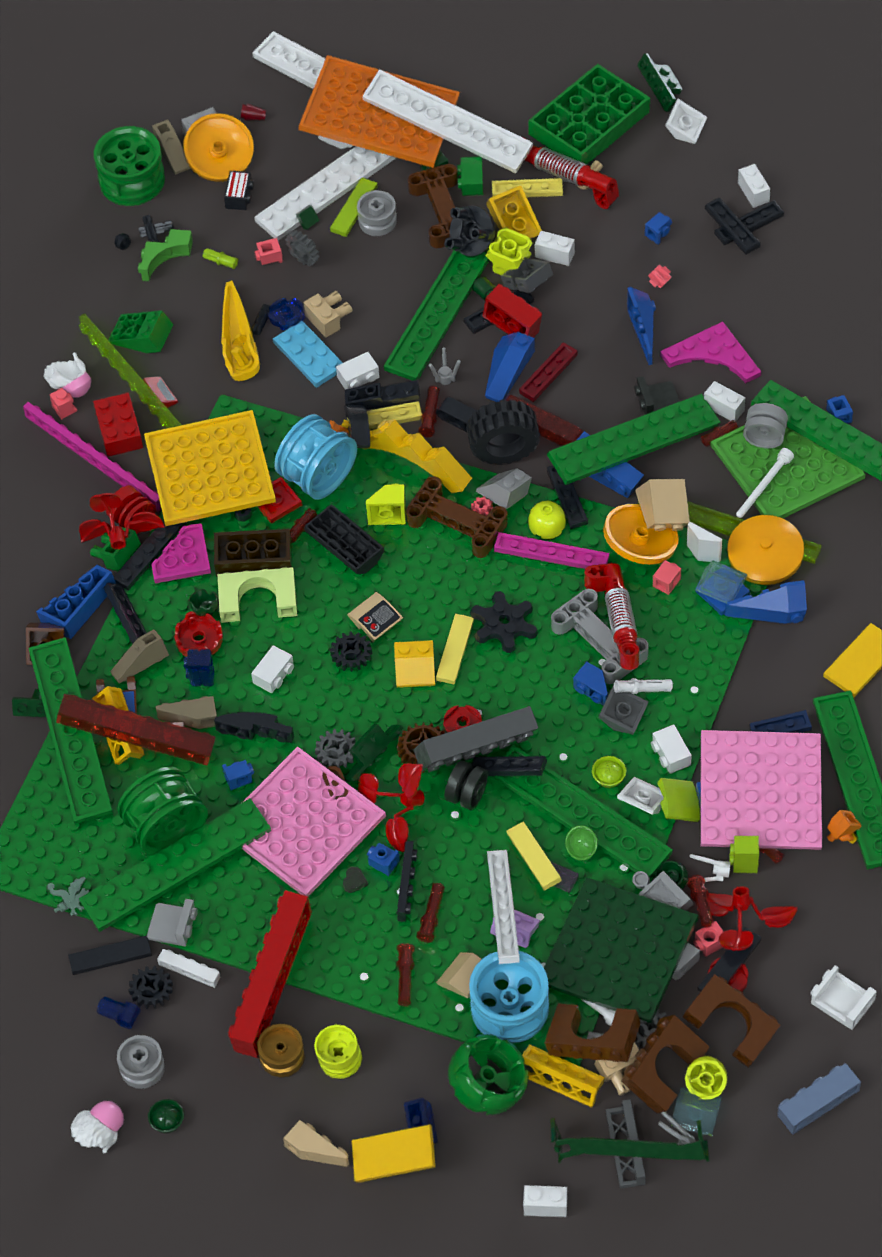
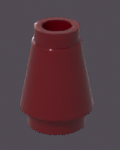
M248 103L247 105H242L241 118L245 120H265L266 110Z

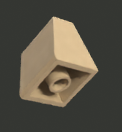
M650 479L636 489V495L648 529L654 528L655 531H663L666 528H672L673 531L683 530V527L690 522L685 479Z

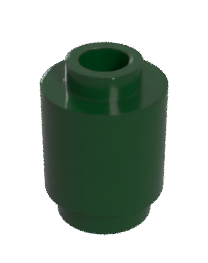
M486 277L476 279L473 284V291L484 301L495 288Z

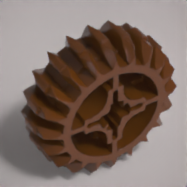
M424 721L422 726H418L417 723H415L414 728L408 726L407 731H403L402 736L398 739L397 750L403 764H418L413 749L424 740L445 734L444 730L440 731L439 725L433 728L432 722L429 726H426Z

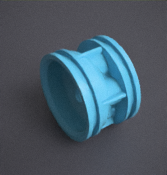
M311 414L297 422L281 442L275 457V470L286 480L293 481L299 485L302 491L313 499H322L336 490L350 472L356 458L357 444L355 440L348 437L345 433L333 430L330 423L319 415Z
M497 951L483 958L475 966L471 974L469 990L472 1018L476 1027L483 1034L496 1035L499 1039L508 1040L511 1043L523 1042L536 1035L543 1028L548 1018V978L542 965L531 955L519 951V963L499 964ZM503 979L509 985L505 990H500L495 986V982ZM522 984H528L532 988L528 993L520 994L518 987ZM487 998L494 999L497 1004L493 1007L486 1006L483 1003V1001ZM531 1006L527 1011L520 1012L522 1007Z

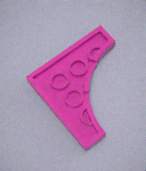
M724 322L718 323L660 351V356L669 368L692 362V360H705L704 362L716 365L720 363L729 367V370L739 376L744 383H748L761 376L760 369Z

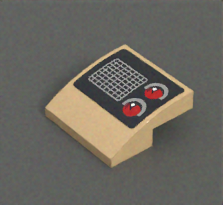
M377 592L347 614L359 630L362 628L372 642L403 619L399 612Z

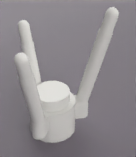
M690 854V858L713 864V874H716V876L688 880L687 884L711 881L723 882V877H729L730 862L717 861Z

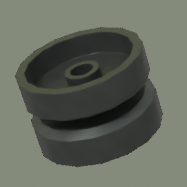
M460 760L455 765L448 779L444 794L445 800L454 804L460 801L462 807L471 811L475 809L484 793L488 780V771L478 766L473 769L472 764Z

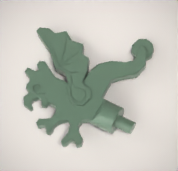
M86 877L75 879L74 882L70 883L69 893L66 890H54L53 883L47 885L48 890H50L53 896H60L63 899V902L57 904L58 907L54 909L55 913L71 909L70 915L77 916L75 908L82 912L84 908L79 905V898L89 893V890L85 891V888H82L80 891Z

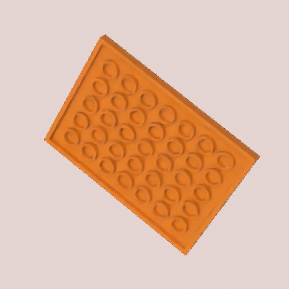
M327 55L298 130L433 168L443 143V138L362 99L379 69ZM386 72L455 106L460 95L458 91Z

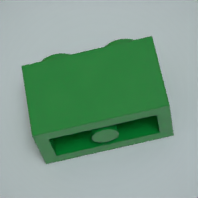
M461 157V165L457 166L458 175H461V178H458V189H462V196L483 195L482 157Z

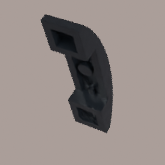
M344 404L345 415L349 421L350 438L355 440L357 448L370 449L369 421L365 406Z

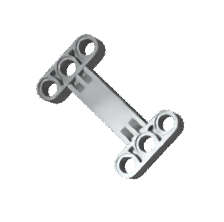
M585 589L552 613L551 628L558 635L574 628L606 659L602 663L605 683L614 684L615 680L622 679L632 670H626L620 666L618 646L613 640L612 631L594 614L598 607L597 592L593 589ZM637 638L636 643L639 650H642L639 651V665H641L648 658V642L643 638Z

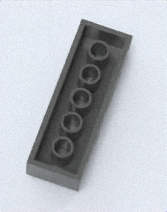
M529 706L424 740L413 751L418 764H423L422 772L428 770L430 773L440 769L439 767L446 764V767L452 766L462 758L464 761H467L479 753L485 755L491 753L492 749L497 747L504 749L515 741L517 744L527 741L529 737L534 735L533 732L538 729V725Z

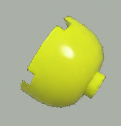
M552 501L537 503L531 509L528 517L529 529L535 536L537 534L542 539H553L559 536L566 526L563 509Z
M710 1056L699 1057L687 1069L685 1075L686 1086L690 1093L699 1096L700 1099L716 1098L726 1087V1069L716 1058Z

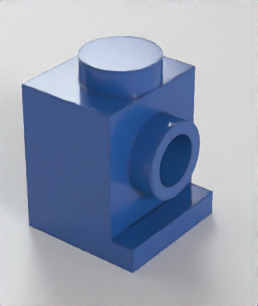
M659 212L645 224V236L656 244H660V239L669 233L672 220Z
M845 395L827 400L826 409L828 413L847 424L852 423L853 411Z
M246 760L235 762L228 767L226 764L222 765L224 777L230 790L252 783L251 775L254 774L251 763L247 764Z
M378 843L376 847L371 846L367 853L369 866L387 876L392 873L400 862L399 851H393L381 843Z

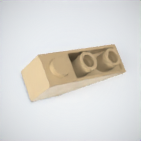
M299 1120L283 1138L285 1147L300 1159L345 1167L349 1165L347 1152L341 1147L336 1148L332 1145L331 1140L325 1135L320 1136L316 1133L315 1128L309 1123L304 1124Z

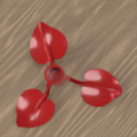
M103 493L90 498V507L96 512L107 510L111 525L97 519L87 520L80 524L79 532L81 542L94 539L107 532L111 547L113 549H122L126 546L125 538L129 537L128 532L130 528L137 532H144L155 528H164V524L156 514L140 512L132 516V521H128L124 532L122 527L115 526L111 509L120 506L121 498L114 493Z
M406 763L400 767L398 782L403 787L402 792L404 793L377 791L379 782L373 774L365 773L359 777L358 792L374 804L376 802V795L400 797L401 803L407 806V808L396 813L394 819H389L386 823L387 840L393 848L401 852L405 851V843L408 839V824L400 815L413 810V806H421L424 803V793L421 790H417L423 764Z
M744 886L733 889V896L712 894L705 891L703 898L704 908L712 916H725L729 911H734L735 908L738 910V931L727 930L719 936V944L723 948L733 951L747 949L753 943L752 932L742 931V911H746L750 904L759 919L765 920V924L769 927H784L788 925L797 912V907L784 906L765 908L760 913L753 897L749 896V889Z

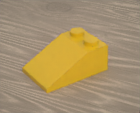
M521 185L488 199L486 204L500 230L506 227L528 236L530 239L538 236L540 231H542Z

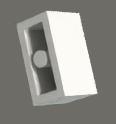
M753 164L739 169L738 184L752 207L755 208L769 203L770 188L756 165Z
M540 231L535 242V258L566 266L570 265L575 253L574 239Z
M369 352L336 366L337 378L345 390L360 387L379 378V367Z
M715 381L704 393V399L712 410L734 423L745 411V397Z
M273 645L251 673L253 684L273 693L276 688L278 689L282 685L285 676L292 672L294 668L292 655Z
M675 725L653 733L652 749L655 753L658 752L660 763L663 768H667L669 774L691 765V754Z
M524 1186V1215L567 1217V1187Z

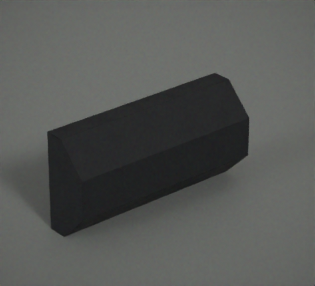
M332 504L304 526L305 531L356 574H366L377 565L384 553V547Z

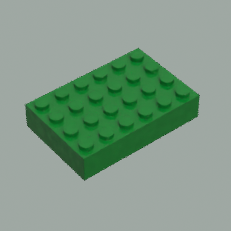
M597 64L529 119L528 135L552 151L588 164L649 113L650 97Z

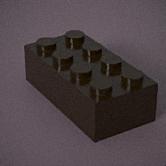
M290 529L214 533V567L216 577H218L217 574L226 572L237 573L259 571L262 569H280L282 567L292 568Z

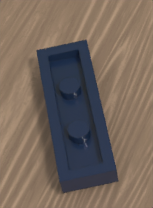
M806 710L749 723L751 732L802 733L810 731L812 728Z

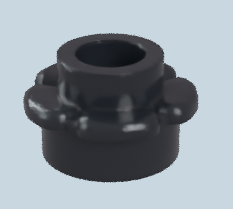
M125 233L118 234L114 241L115 247L121 250L127 249L131 244L129 235Z

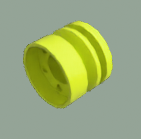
M332 1025L320 1031L316 1037L314 1048L319 1064L325 1074L332 1078L343 1079L356 1073L361 1066L362 1053L353 1031L344 1025Z

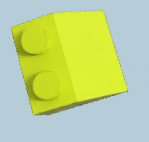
M404 484L384 485L366 500L368 525L406 524Z

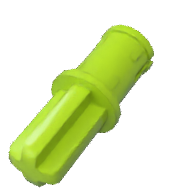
M208 248L203 252V258L216 262L217 265L222 264L232 269L237 267L238 258Z

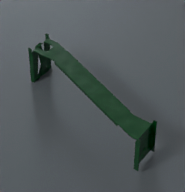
M555 1118L551 1119V1143L555 1140L554 1149L558 1153V1163H561L563 1158L583 1153L676 1160L705 1159L706 1162H709L708 1140L703 1139L701 1119L697 1120L699 1141L684 1145L670 1142L589 1137L562 1139ZM569 1144L571 1150L562 1153V1145Z

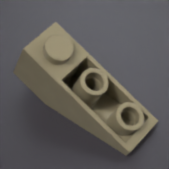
M167 119L152 125L153 135L158 139L161 152L175 175L191 169L185 159L181 143L169 120Z
M154 629L139 637L110 671L118 683L126 681L128 676L144 671L149 666L169 656L162 638Z
M203 696L199 699L182 700L175 703H163L156 706L159 720L172 723L184 722L185 726L197 729L215 726L214 720L217 714L213 696Z

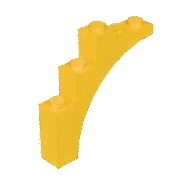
M395 419L384 420L378 425V429L370 430V449L388 451L408 459L432 476L440 478L442 484L451 493L462 492L472 479L445 447L432 448L420 433L408 434Z

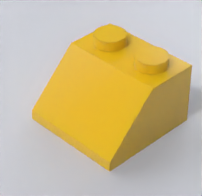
M433 640L394 642L397 688L435 686Z

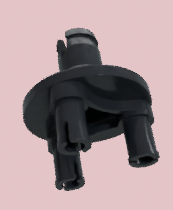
M479 206L452 208L450 211V215L453 218L450 225V238L445 240L444 246L466 256H478L485 253L489 249L490 244L493 243L495 235H497L494 221L489 212Z

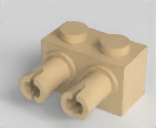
M334 291L325 298L316 294L303 302L305 316L325 338L340 330V319L352 312L348 302H345L338 308H331L332 305L342 301V297L337 291Z
M635 1042L628 1062L596 1060L594 1064L599 1074L605 1077L604 1082L612 1080L619 1096L623 1095L624 1092L630 1091L621 1080L623 1079L622 1073L628 1066L633 1064L636 1059L635 1055L639 1051Z

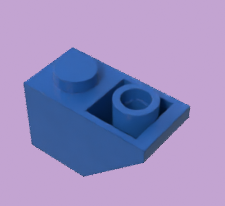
M586 661L573 677V688L578 693L590 697L595 703L604 706L608 693L603 671Z

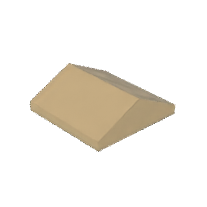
M461 952L439 978L437 984L469 998L470 977L475 966L482 959L473 953Z

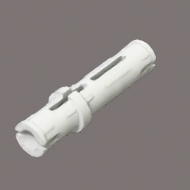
M632 678L631 680H615L614 682L615 693L671 692L673 688L671 679L637 680Z

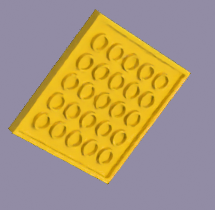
M253 410L144 433L165 526L276 502Z

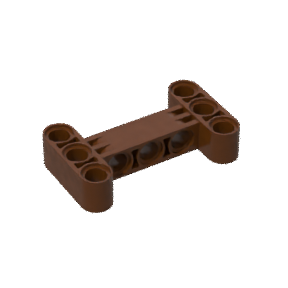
M445 164L412 173L408 177L409 193L412 196L428 194L439 224L429 228V242L433 248L445 247V240L450 238V225L453 219L450 211L455 206L447 188L455 186L458 182L457 167L453 164Z
M435 476L429 477L406 509L407 524L412 528H418L423 525L427 518L433 519L472 537L473 555L478 558L486 557L495 545L498 532L503 533L508 525L506 508L502 506L493 507L486 517L442 497V481Z

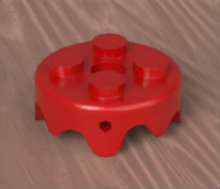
M190 611L186 614L184 620L176 624L174 638L177 649L184 656L191 659H204L218 651L222 644L223 634L220 622L216 621L210 614L199 616L195 612ZM198 635L204 637L200 641L194 640V638Z

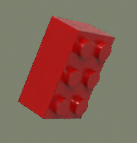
M498 284L486 297L482 317L508 335L520 332L534 338L539 333L542 313L538 308L526 303L522 297L513 294L509 288Z
M129 392L93 401L107 457L143 448Z

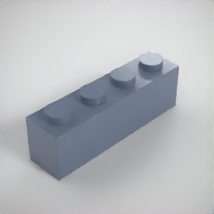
M846 1063L840 1067L835 1066L828 1075L817 1078L807 1089L804 1087L790 1100L788 1098L783 1100L779 1104L777 1116L793 1135L860 1091L861 1081Z

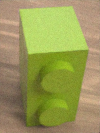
M734 836V843H730L729 862L730 865H733V873H758L759 836Z

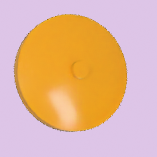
M218 113L203 116L190 126L185 135L184 156L188 165L197 175L210 181H228L230 170L245 171L253 157L254 144L248 128L241 121L230 115Z
M625 504L614 508L608 514L603 527L604 537L609 546L620 556L639 564L651 565L662 563L674 554L678 545V533L673 531L672 528H666L663 531L647 528L640 504Z
M759 515L744 520L733 530L728 541V559L732 568L740 577L751 583L772 585L783 582L796 573L803 561L804 543L802 536L794 525L777 516Z

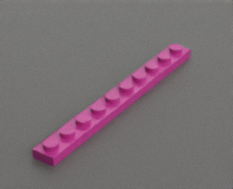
M27 402L23 406L26 418L122 487L132 485L155 505L157 512L161 510L157 491H152L146 483L138 481L131 472L124 471L118 463L110 461L104 453H99L90 443L82 441L76 433L73 434L68 431L65 425L57 423L51 415L43 413L37 405L33 406Z

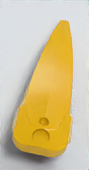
M233 281L226 282L224 292L222 352L225 365L231 377L235 381H243L252 378L258 373L260 363L257 346L254 342L243 304Z

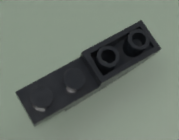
M418 380L383 387L380 383L345 390V404L364 405L366 409L385 408L401 405L406 401L420 399Z
M241 712L215 717L214 720L216 731L225 735L231 734L240 739L253 740L255 734L263 738H273L282 743H292L294 739L293 727L279 724L276 715Z

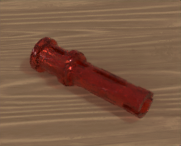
M430 386L428 388L425 412L421 415L420 420L422 423L418 430V433L423 437H432L435 433L434 424L437 422L435 414L440 388H437V386Z
M693 875L687 881V885L691 889L690 896L696 902L702 927L708 928L714 924L707 900L709 893L704 886V877Z
M440 883L432 884L425 915L420 919L421 927L416 937L422 942L430 943L434 941V929L438 926L437 914L445 886Z
M406 943L397 946V952L399 953L396 967L399 969L398 1004L400 1006L411 1005V970L415 964L413 962L415 947L412 944Z

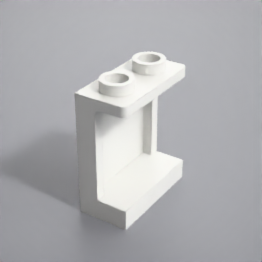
M835 965L832 970L828 969L825 972L821 984H816L812 989L811 1004L853 1030L874 1003L877 991L871 987L866 991L838 972L839 967Z

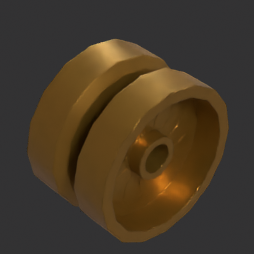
M276 1024L266 1028L259 1036L257 1045L260 1063L267 1073L276 1077H287L296 1073L302 1067L305 1055L302 1037L298 1030L290 1025Z

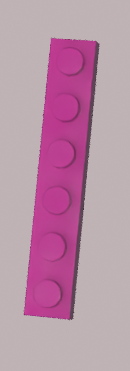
M498 532L494 546V552L586 569V567L591 565L608 564L609 553L501 532Z

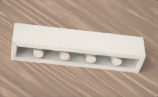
M163 949L157 959L160 966L214 988L221 978L220 972L217 969H211L205 964H199L195 960L187 959L181 954L177 955L171 950Z

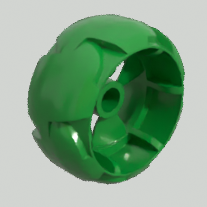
M482 1034L466 1040L452 1055L448 1067V1081L454 1088L455 1097L466 1108L473 1112H486V1115H496L506 1112L521 1099L528 1083V1070L524 1068L522 1054L511 1042L501 1040L496 1035ZM471 1056L482 1067L474 1076L469 1068V1058ZM487 1058L493 1061L502 1072L496 1073L494 1068L487 1066ZM495 1083L506 1093L495 1094L494 1091H488L487 1089Z

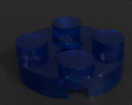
M282 298L271 304L270 311L268 312L270 322L274 326L280 327L281 330H287L305 319L303 304L295 298H292V300Z

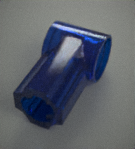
M105 996L101 998L97 1008V1014L115 1020L118 1025L126 1029H132L141 1012V1009L133 1003L125 1002L123 1004Z

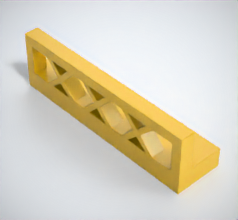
M107 686L92 699L114 762L120 765L129 757L141 758L144 752L122 690ZM103 697L106 699L104 708L100 702ZM109 712L112 716L110 724L107 722ZM114 729H116L118 733L116 741L113 739ZM120 745L123 747L124 754H122L121 756H119L118 753Z
M529 1045L522 1054L524 1067L526 1064L534 1070L533 1073L528 1071L529 1080L593 1107L597 1092L602 1086L605 1077L560 1057L549 1055L548 1052L535 1046ZM543 1074L550 1075L553 1081L545 1079ZM562 1082L569 1083L572 1089L565 1088ZM581 1090L591 1093V1097L583 1096Z

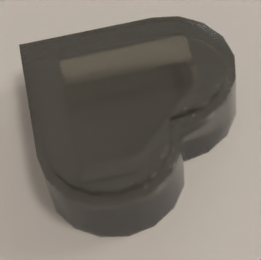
M350 867L346 871V878L343 880V888L346 892L352 893L368 886L366 878L358 867Z

